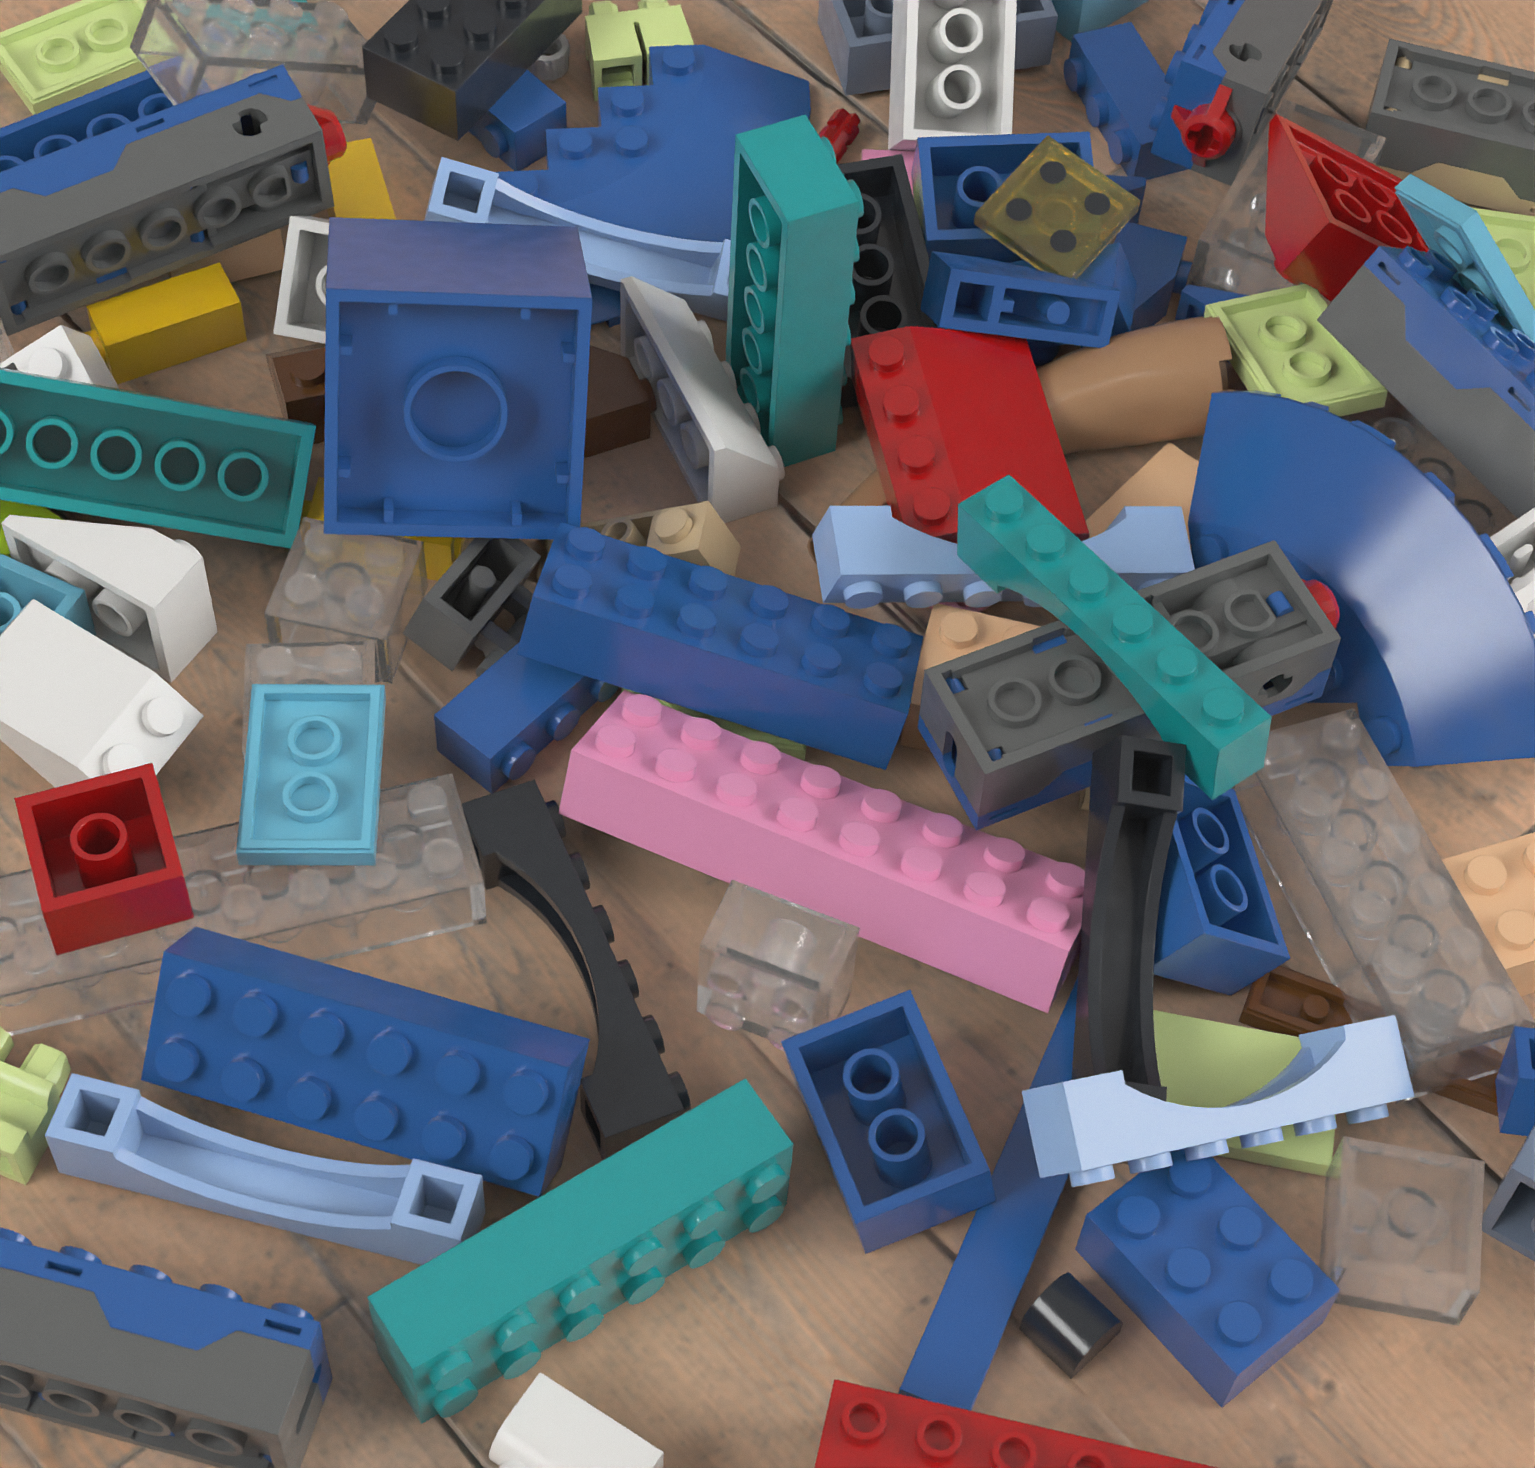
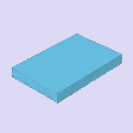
M1409 174L1394 187L1396 189L1395 193L1428 248L1437 251L1454 265L1457 273L1453 278L1466 291H1469L1471 288L1475 289L1494 303L1499 310L1495 318L1509 332L1512 329H1517L1535 343V309L1478 212L1416 176Z
M252 684L236 849L239 865H376L386 706L385 685Z

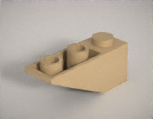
M709 501L580 524V527L594 529L602 535L637 546L651 547L662 554L700 566H711L725 574L735 576L741 546ZM546 539L537 573L538 580L553 540Z

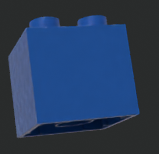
M329 217L326 276L324 534L554 540L560 521L580 527L592 294L578 227Z

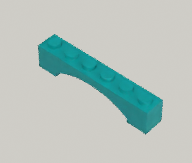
M1007 475L958 504L957 556L997 594L1006 588L1022 594L1052 613L1076 633L1106 663L1129 690L1158 731L1162 740L1186 745L1185 775L1211 800H1214L1264 767L1272 716L1013 477Z

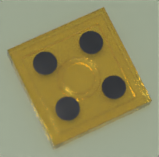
M1047 135L975 213L974 224L1038 270L1077 279L1138 212L1141 200Z

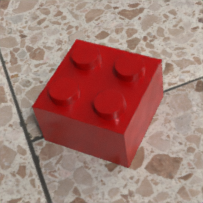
M153 763L14 798L42 914L56 956L194 918L183 870Z

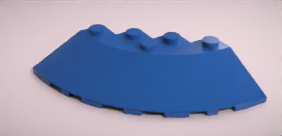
M704 44L649 46V85L598 87V127L546 129L547 170L502 171L496 173H499V179L541 200L614 225L688 240L707 242L731 240L735 134L805 114L810 120L809 81ZM589 283L592 294L591 325L606 321L609 327L621 324V292Z
M1219 391L1212 393L1188 518L1194 568L1206 566L1275 540L1301 579L1306 581L1315 579L1330 588L1339 607L1340 617L1336 631L1341 640L1322 697L1307 703H1357L1365 765L1419 767L1535 758V616L1532 610L1524 613L1517 596L1508 582L1514 575L1505 558L1488 534L1479 535L1469 520L1454 505L1456 495L1432 471L1423 473L1404 455L1395 450L1396 443L1359 420L1350 422L1329 412L1328 406L1315 402L1302 403L1281 397V394L1263 391Z

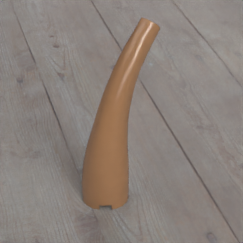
M1196 317L1176 320L1117 334L1110 337L1109 345L1102 348L1085 346L1036 368L1064 455L1204 436L1211 394L1219 391H1236V389L1228 390L1225 361L1232 360V354L1226 331L1219 317ZM878 469L861 482L839 506H888ZM811 537L808 540L807 548L810 556L816 563L813 538Z

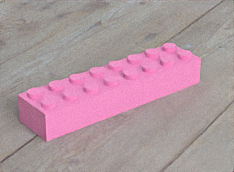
M624 690L571 750L558 814L1045 1013L1049 1012L1080 952L1085 871L1074 864L1057 862L1027 850L1014 840L1002 837L997 838L982 831H976L974 828L962 824L951 815L926 810L901 800L890 791L871 788L839 775L838 772L830 767L813 765L780 752L769 743L750 740L720 728L709 719L692 717L662 705L651 696L634 694L627 690Z

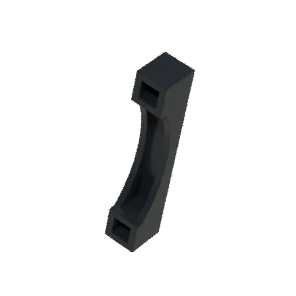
M1120 735L1092 754L1071 1080L1122 1070L1125 1085L1145 1095L1166 1101L1167 1087L1161 1086L1154 1036V951L1159 901L1167 854L1177 814L1183 812L1186 745ZM1127 1161L1120 1162L1121 1164H1128Z
M534 779L461 803L463 839L485 890L499 886L530 908L561 942L584 983L596 1021L598 1050L593 1074L581 1078L580 1106L603 1161L683 1115L684 1112L691 1110V1103L680 1074L677 1071L668 1074L660 1057V1054L665 1053V1046L655 1018L651 1014L642 1017L634 1000L639 997V988L630 963L627 959L617 961L609 945L614 942V933L606 910L602 905L592 907L585 890L590 889V881L585 864L578 852L568 854L561 839L566 837V828L562 815L558 814L559 807L555 800L544 801Z

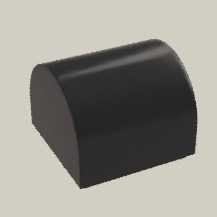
M1068 1272L1056 1279L1034 1301L1024 1315L1019 1329L1072 1379L1120 1333L1123 1322Z

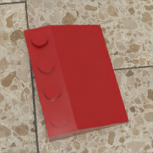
M1276 114L1269 122L1265 237L1276 258L1273 261L1275 269L1288 282L1294 285H1300L1303 282L1317 289L1327 300L1332 302L1379 246L1401 249L1410 246L1417 251L1427 252L1429 250L1428 246L1395 193L1396 189L1394 187L1403 179Z
M906 326L851 338L852 383L887 504L891 507L893 518L930 536L957 543L958 504L1005 476L1010 475L1081 541L1089 539L1090 533L1027 339L917 326Z

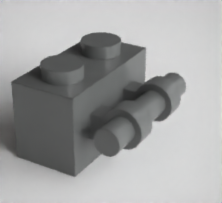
M474 538L425 595L402 634L451 671L456 668L475 645L485 655V659L476 669V675L479 677L520 642L533 593L526 589L523 584L541 556L520 539ZM504 609L510 612L515 619V623L507 632L493 623Z

